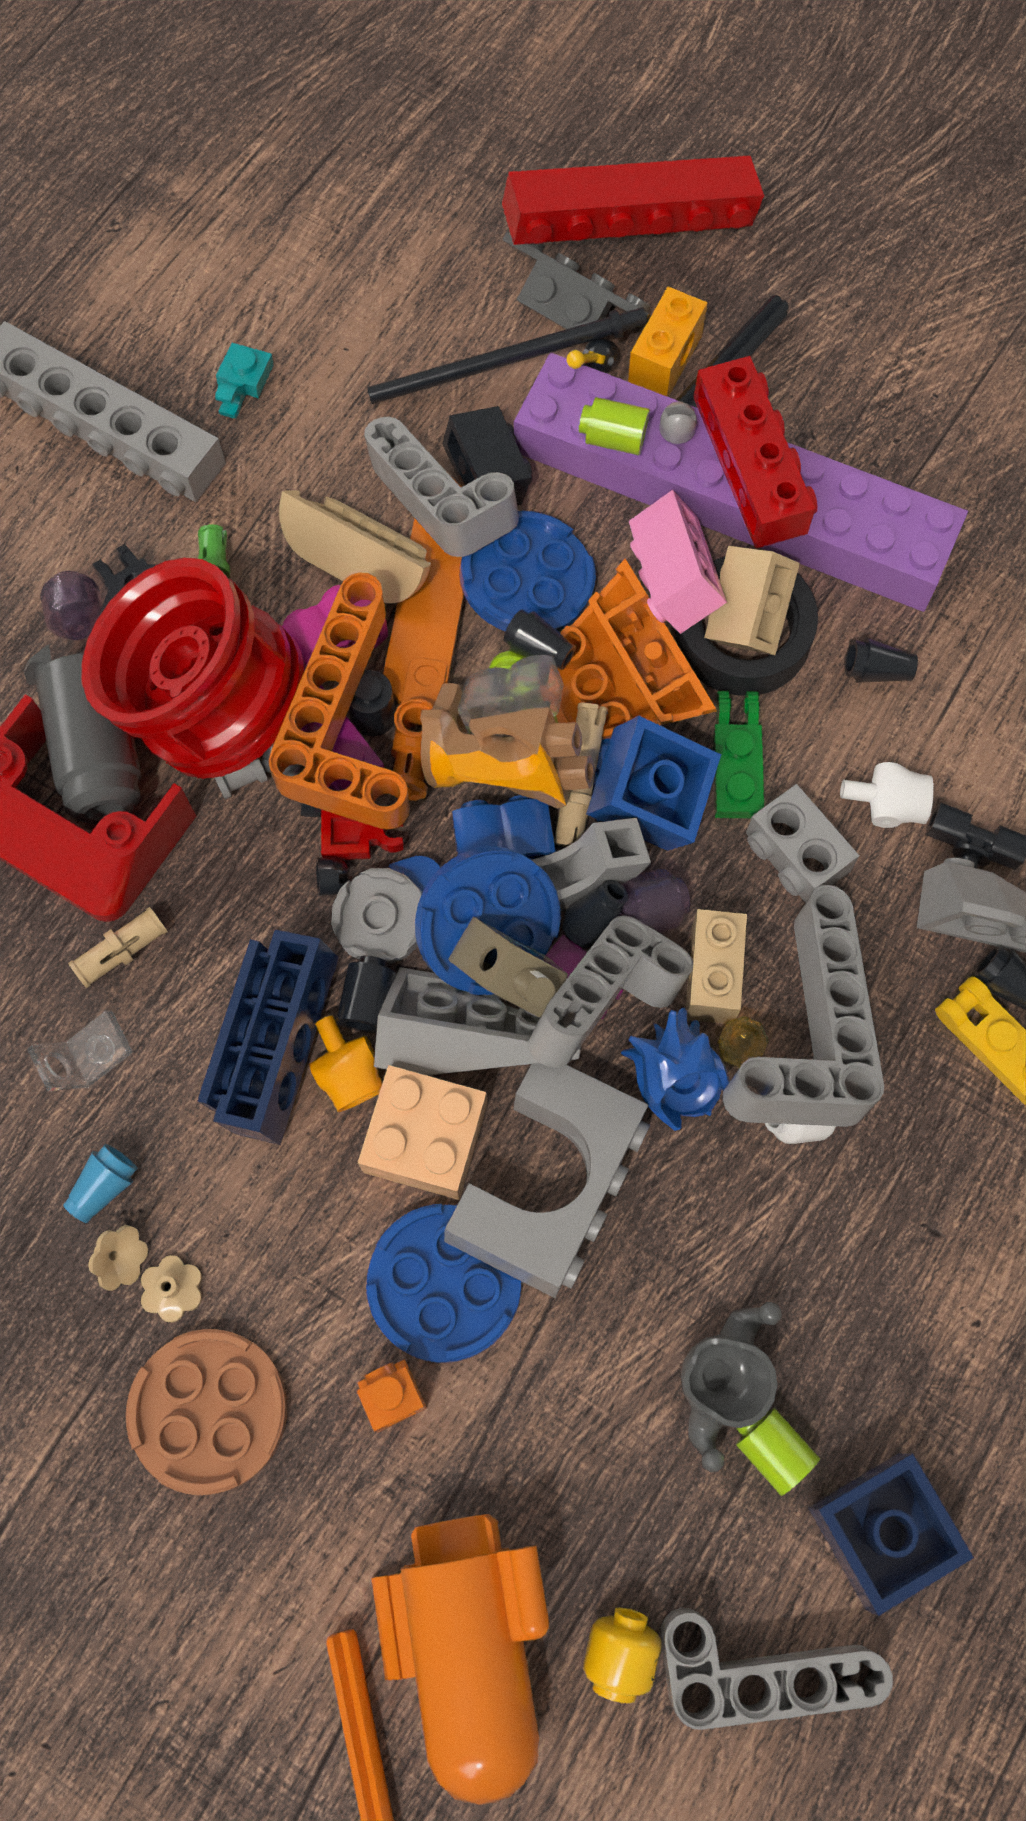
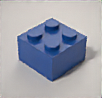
M637 716L613 729L586 815L602 822L637 818L644 841L667 851L694 843L721 754L641 716Z

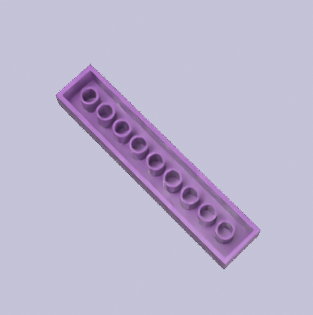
M550 352L514 420V435L516 436V444L522 456L648 505H652L671 490H674L698 517L700 525L754 546L698 408L691 406L697 418L694 436L682 444L668 442L662 437L659 430L661 414L668 405L680 401L585 365L578 369H572L568 366L566 358ZM595 397L649 408V421L640 455L586 444V434L579 433L580 418L584 405L592 406ZM788 443L789 448L794 447L798 452L801 463L800 474L805 485L811 486L815 492L818 505L817 513L813 516L808 534L764 546L761 549L775 552L804 566L924 612L939 582L968 511Z

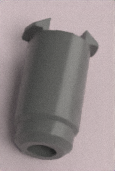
M48 644L27 661L24 675L29 685H36L54 784L57 793L62 795L65 812L73 818L89 824H98L103 817L112 812L125 811L131 813L141 801L138 782L142 778L134 737L98 714L86 699L82 685V659L84 653L51 660Z

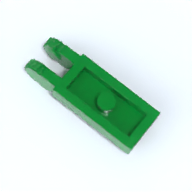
M718 691L716 724L713 730V751L721 754L714 777L715 818L751 819L754 814L764 808L762 725H758L759 695L756 691H747L743 703L745 725L729 724L731 712L729 692Z

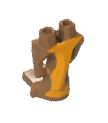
M444 683L432 710H422L421 764L424 777L433 788L454 787L470 782L503 786L521 796L539 800L558 809L567 805L570 790L590 789L592 786L595 765L591 755L579 756L582 746V733L578 723H556L550 708L527 709L476 719L477 716L474 710L466 704L460 686L454 683ZM494 734H506V735H511V736H513V737H505V738H504V737H498V736H496V735H494Z

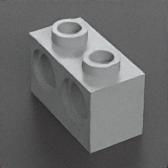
M797 784L754 814L746 832L748 843L754 853L763 860L768 859L779 871L778 877L784 888L793 896L799 895L805 903L816 888L823 885L832 886L850 873L859 858V854ZM772 824H787L794 834L789 836L780 835L774 831ZM814 858L822 863L825 871H810L805 867L803 859Z

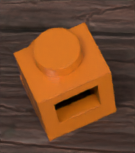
M406 1359L396 1364L392 1362L364 1376L365 1379L357 1382L360 1388L357 1390V1394L374 1432H381L427 1409Z

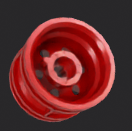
M185 557L162 562L145 570L127 583L110 600L96 620L87 640L82 659V685L86 699L94 710L127 734L142 738L153 754L164 760L174 769L186 776L201 779L223 777L244 768L263 755L276 741L304 674L303 656L297 641L286 629L278 624L267 612L251 606L248 596L216 565L203 559Z

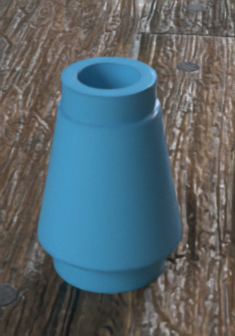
M104 1144L99 1152L92 1151L69 1194V1198L63 1204L64 1208L78 1220L88 1223L93 1216L98 1214L133 1183L131 1176L137 1170V1166L119 1150Z

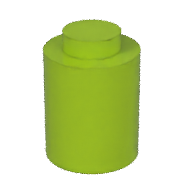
M595 397L592 406L584 405L579 433L586 434V444L640 455L647 431L650 409Z
M775 1408L768 1411L754 1425L736 1428L742 1435L737 1441L736 1446L781 1496L789 1492L805 1478L820 1460L819 1456Z

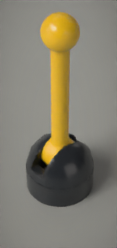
M600 338L590 341L586 345L583 354L578 350L569 352L566 361L572 369H578L584 364L608 374L616 368L619 362V351L614 342L606 338ZM606 356H609L607 364H605V358Z

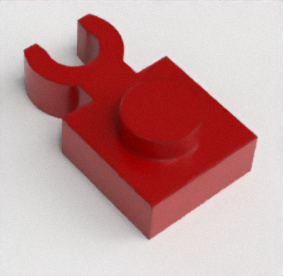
M321 809L322 857H334L341 860L371 859V846H380L387 852L396 853L404 850V842L401 837L390 838L386 836L385 833L388 829L374 827Z

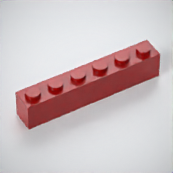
M749 155L508 172L502 206L513 245L540 244L543 242L580 241L594 238H619L633 235L748 227L753 225L764 198V193L752 158Z

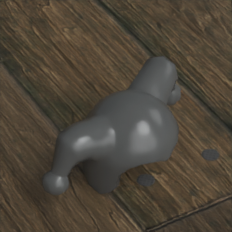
M765 1302L760 1308H743L733 1311L727 1318L719 1335L703 1338L691 1347L683 1360L680 1374L682 1392L691 1406L688 1438L702 1455V1467L709 1472H718L724 1466V1454L717 1450L715 1445L720 1428L723 1425L736 1428L754 1425L767 1414L774 1402L777 1390L775 1368L768 1355L753 1344L755 1335L762 1324L775 1325L781 1320L782 1310L776 1303Z

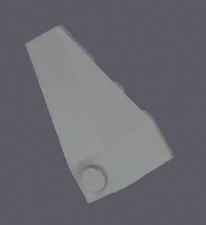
M948 858L944 860V863L924 871L917 928L989 945H1000L1003 948L1026 953V892L993 872L974 868V862L970 860Z
M400 967L378 1014L374 1067L387 1069L388 1065L423 1075L536 1064L539 1062L532 1057L528 1049V1041L540 1017L522 1008L516 1009L501 1002L502 998L495 994L483 996L470 994L467 991L452 987L435 973ZM581 1047L571 1060L579 1059Z

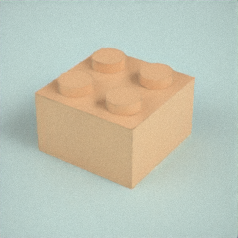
M388 1065L358 1165L363 1173L460 1200L487 1109V1092Z

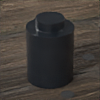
M364 670L349 707L350 719L359 733L371 737L380 736L388 732L394 725L396 709L392 686L388 678L382 673L374 670Z
M361 956L359 962L348 964L336 1017L337 1024L355 1031L377 1033L378 1014L396 978V973L388 968L389 963L386 960L374 956Z

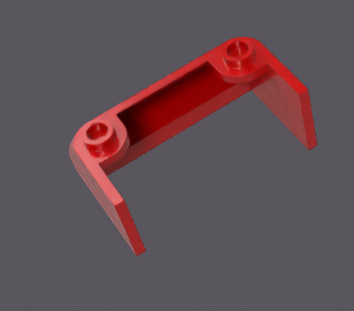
M25 694L0 726V860L91 917L104 922L117 920L126 914L194 821L196 814L183 789L174 783L146 821L129 812H112L103 817L89 834L17 790L16 786L25 776L29 762L46 741L41 710L34 699Z

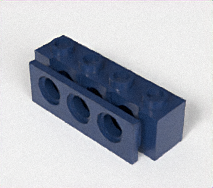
M275 930L269 949L260 941L251 939L249 941L197 1102L215 1112L213 1119L215 1123L236 1135L281 1145L317 1030L315 1023L320 1020L339 959L320 938Z

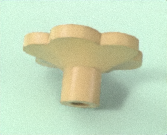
M124 1225L116 1232L107 1230L97 1240L94 1253L89 1259V1271L98 1276V1283L105 1290L113 1291L121 1283L131 1285L138 1279L140 1264L144 1262L148 1255L147 1244L139 1240L137 1229L130 1225Z
M170 1255L163 1258L158 1267H150L142 1274L141 1284L145 1289L141 1297L142 1307L149 1313H158L162 1320L173 1323L179 1321L185 1311H193L201 1304L202 1294L198 1288L202 1281L201 1271L194 1265H184L183 1261L177 1256ZM170 1283V1290L165 1291L166 1284Z

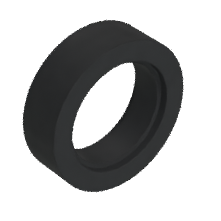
M726 556L713 561L719 580L721 567ZM797 573L786 614L790 631L789 639L776 652V655L753 660L731 657L717 649L709 639L704 638L705 631L702 620L681 634L676 630V643L697 678L709 687L718 691H728L729 694L746 696L747 691H756L758 695L765 694L787 684L805 664L818 626L816 601L807 583Z

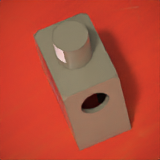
M474 916L448 958L451 963L483 988L538 1017H541L547 1004L567 980L568 976L563 969L544 954ZM496 949L497 960L492 967L489 963L483 961L489 951Z

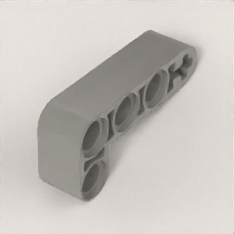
M380 417L367 425L364 437L375 473L448 555L454 557L470 555L516 527L519 522L514 483L509 476L499 472L488 473L460 487L399 420L392 417Z
M630 916L616 917L610 922L547 1004L528 1041V1049L532 1057L539 1063L552 1068L564 1067L568 1064L622 988L653 1007H668L673 1003L692 972L693 960L682 947L640 920Z
M678 1608L671 1611L661 1625L660 1638L662 1641L669 1699L683 1724L692 1729L704 1730L873 1707L881 1704L889 1696L893 1687V1675L888 1663L880 1655L862 1645L838 1646L719 1663L716 1639L712 1626L700 1613L691 1608ZM686 1621L697 1623L702 1632L699 1646L690 1652H681L675 1649L673 1633L676 1627ZM859 1662L873 1670V1675L867 1676L864 1679L865 1688H862L850 1679L835 1680L830 1664H832V1669L842 1676L858 1673L860 1669ZM812 1667L819 1674V1687L812 1696L806 1698L799 1697L794 1690L795 1676L801 1669ZM749 1675H759L765 1683V1692L762 1699L753 1705L741 1703L738 1698L740 1682ZM695 1682L704 1683L710 1690L708 1705L699 1712H689L684 1709L681 1703L684 1689L689 1684Z

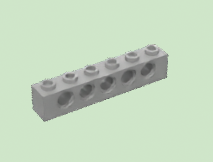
M6 321L1 324L0 398L6 396L12 399L30 416L37 417L40 415L46 418L64 435L72 437L74 434L80 437L100 455L108 456L110 454L121 460L134 474L138 476L146 474L157 480L162 488L174 496L182 494L194 502H197L226 464L217 437Z

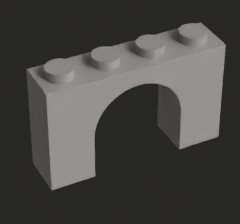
M541 1063L531 1064L516 1093L513 1110L558 1131L574 1143L585 1163L586 1186L580 1195L565 1207L551 1212L536 1213L517 1208L468 1184L445 1228L444 1242L553 1298H556L562 1285L572 1289L585 1262L584 1259L576 1255L585 1238L592 1242L595 1241L607 1216V1213L599 1210L607 1193L615 1197L617 1196L629 1171V1168L621 1165L628 1148L638 1152L648 1132L650 1124L642 1121L648 1104L568 1065L552 1068Z

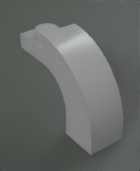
M637 818L592 823L586 832L571 845L552 854L531 859L546 872L553 882L559 898L560 911L567 910L571 905L602 885L606 880L617 881L622 886L627 884L651 863Z

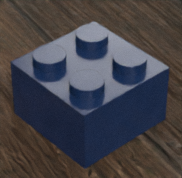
M898 1453L808 1507L863 1607L877 1616H880L974 1558L921 1466L911 1453Z

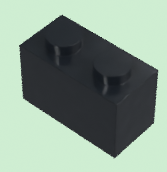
M499 406L450 415L442 445L461 487L485 474L503 473L509 476L514 483L517 506L522 505L528 487L532 483V469L529 461L522 457L516 444L514 429L510 423H506Z

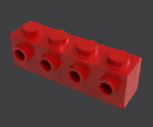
M747 356L698 370L694 400L755 549L808 534L813 516L817 513L818 505L813 488L805 485L800 474L801 463L798 452L794 447L789 448L785 439L782 415L778 409L773 410L768 399L767 380L762 372L757 373L751 357Z

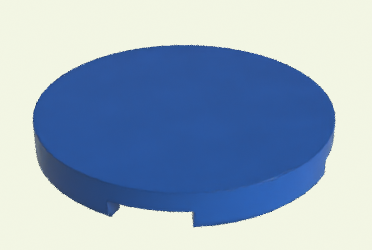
M518 511L519 522L513 530L476 552L461 558L459 575L462 591L473 610L487 623L502 631H506L512 618L521 609L528 613L536 611L557 631H561L566 626L574 623L589 604L588 600L591 598L596 580L593 557L589 556L583 544L573 534V529L564 522L543 513Z
M481 847L469 850L444 864L426 885L416 911V941L428 967L444 982L470 994L492 995V992L483 988L448 960L474 916L546 955L553 938L558 937L561 911L557 891L546 872L521 853L502 847ZM492 949L489 951L483 962L486 961L493 967L497 960V950Z
M432 1204L420 1207L395 1221L377 1242L367 1274L366 1292L372 1316L382 1333L405 1353L415 1358L435 1363H451L466 1360L491 1347L501 1338L511 1324L521 1295L520 1280L444 1242L445 1228L457 1207L456 1205Z

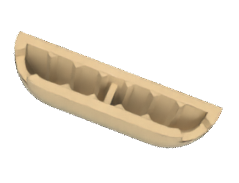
M297 490L282 491L279 504L281 528L290 547L304 560L342 581L351 574L359 572L375 576L381 583L384 603L401 602L414 595L424 584L430 571L431 562L425 560L427 550L418 543L333 498L325 496L324 504L305 500L300 497V492Z

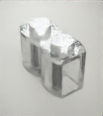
M529 656L517 661L509 669L488 668L470 676L465 681L458 706V712L468 734L474 735L469 727L470 719L534 708H550L555 717L559 713L564 683L553 656Z

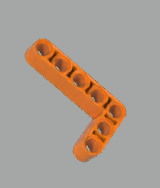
M359 572L345 578L340 585L273 745L268 762L276 787L283 796L374 827L389 830L398 828L405 823L409 816L410 803L404 779L394 771L332 752L386 616L381 583L375 576ZM360 600L372 601V603L363 607L354 605ZM344 640H353L356 642L354 645L348 648H339L336 646L338 643ZM327 681H337L339 683L334 689L322 690L319 688L321 684ZM317 722L322 724L321 728L316 732L307 733L301 731L303 726L308 723ZM299 764L305 766L303 772L298 775L286 776L283 774L285 769L291 765ZM339 779H347L352 782L343 791L329 789L331 783ZM384 794H393L398 797L397 802L390 806H379L374 803L379 796Z

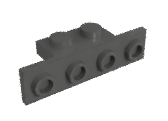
M506 232L502 240L515 251L536 262L516 299L521 304L565 329L603 319L606 317L611 306L623 313L644 307L647 321H649L651 315L648 311L651 306L635 295L628 293L624 300L612 293L615 285L600 275L593 273L589 280L577 273L580 265L558 252L555 259L542 253L545 247L542 243L513 245L511 234Z

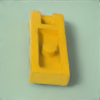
M971 976L959 986L960 993L953 1000L947 998L935 1008L936 1015L1026 1106V1030L992 997L990 990L981 980ZM973 1008L984 1018L977 1026L967 1017V1013Z

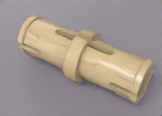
M149 907L144 913L115 933L110 929L103 934L105 939L68 964L82 984L88 988L91 986L90 984L123 962L126 966L134 960L131 957L133 954L168 931Z

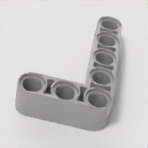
M823 885L813 891L794 920V931L814 1060L755 1057L743 1062L723 1091V1103L726 1110L731 1116L740 1121L751 1123L853 1126L866 1116L884 1093V1081L853 905L849 896L843 890L835 886ZM746 1085L755 1088L760 1095L750 1091V1089ZM797 1088L805 1091L809 1097L802 1094ZM848 1091L853 1093L856 1096V1098L851 1096Z

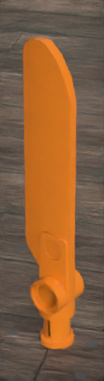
M414 518L410 540L427 550L425 560L431 562L430 571L424 584L414 595L397 603L383 675L391 683L393 697L400 704L394 714L395 734L391 754L395 758L393 771L399 774L406 782L409 801H418L425 798L428 787L424 783L425 777L421 764L422 731L411 732L408 730L413 726L422 725L420 718L422 710H432L442 684L449 682L464 600L459 575L462 557L450 556L444 552Z

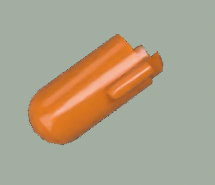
M490 1514L415 1527L411 1534L415 1564L401 1567V1573L371 1578L385 1680L416 1677L427 1761L436 1782L456 1800L478 1805L510 1798L525 1783L538 1763L539 1734L524 1641L540 1639L549 1629V1618L537 1546L510 1550L509 1548H502L498 1521Z

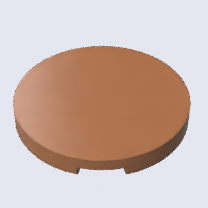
M202 1329L184 1333L161 1347L138 1371L132 1383L126 1406L128 1438L132 1449L135 1450L141 1463L152 1476L159 1480V1483L175 1491L192 1495L222 1493L251 1480L267 1465L276 1452L283 1437L287 1419L286 1390L282 1377L272 1359L262 1348L249 1339L232 1332L217 1329Z

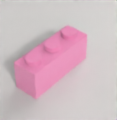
M671 490L629 521L634 538L630 542V546L641 562L642 568L638 573L650 592L651 597L647 599V603L658 621L664 623L667 620L681 634L727 603L699 519L674 490Z

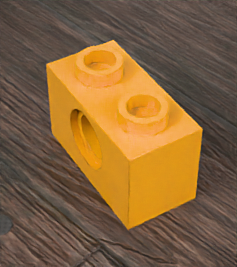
M668 286L631 351L628 382L669 397L702 337L708 302Z

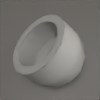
M673 402L668 405L660 418L659 430L662 437L674 444H682L689 441L695 434L697 424L694 409L684 402Z

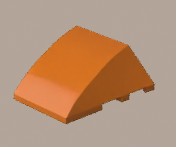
M626 558L616 568V575L600 593L595 592L588 600L590 605L571 626H566L560 632L570 643L576 646L575 653L564 670H560L555 666L552 667L539 661L533 663L534 680L559 723L576 722L578 703L599 705L598 709L600 706L608 708L602 740L611 738L615 727L637 716H641L658 725H664L717 711L665 623L658 621L651 612L647 603L649 597Z

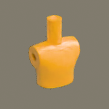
M333 1015L317 1021L315 1025L328 1052L312 1061L309 1067L320 1089L327 1093L337 1112L348 1110L378 1095L383 1083L378 1068L374 1067L375 1050L366 1036H362L345 1042Z

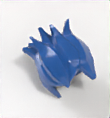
M681 1008L678 1014L674 1010L669 1012L665 1029L659 1024H654L656 1040L630 1036L629 1041L635 1048L621 1051L623 1056L628 1057L635 1063L637 1082L643 1100L654 1114L674 1131L682 1128L681 1116H711L712 1109L720 1098L721 1090L724 1091L730 1082L725 1064L720 1056L709 1046L708 1036L704 1033L700 1034L699 1021L694 1020L690 1027L688 1026L685 1008Z

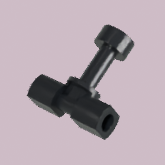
M942 802L934 810L926 836L954 846L952 854L955 858L974 862V868L978 869V866L989 865L991 861L1014 870L1024 863L1026 858V835L1001 825L994 832L971 823L972 814Z

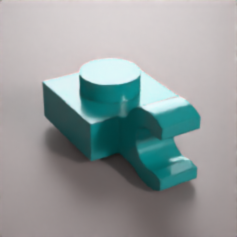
M231 343L216 374L218 388L215 399L222 402L218 411L220 415L236 419L246 395L259 398L274 366L272 353Z

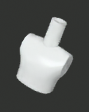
M884 762L875 766L872 783L843 780L840 798L870 802L871 821L873 825L878 827L892 828L902 823L910 822L926 824L930 817L933 803V778L930 775L909 771L897 763Z

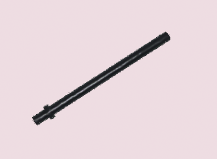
M641 307L620 314L618 310L608 312L609 317L369 386L367 391L371 404L613 335L615 339L623 337L624 331L647 324L645 309Z

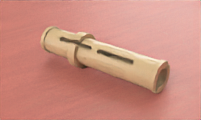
M578 703L576 722L582 733V746L579 756L591 755L596 772L608 708L600 706L598 709L599 705ZM595 773L590 789L570 790L567 805L559 810L554 845L567 847L585 833L588 817L586 812L592 797Z

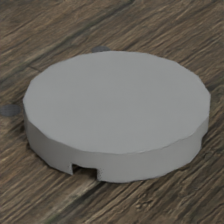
M370 868L361 872V875L355 877L352 881L348 880L340 888L332 905L331 921L334 934L338 937L339 943L345 951L357 959H360L361 956L382 958L389 963L388 965L407 958L418 947L415 935V917L423 892L406 875L390 868Z

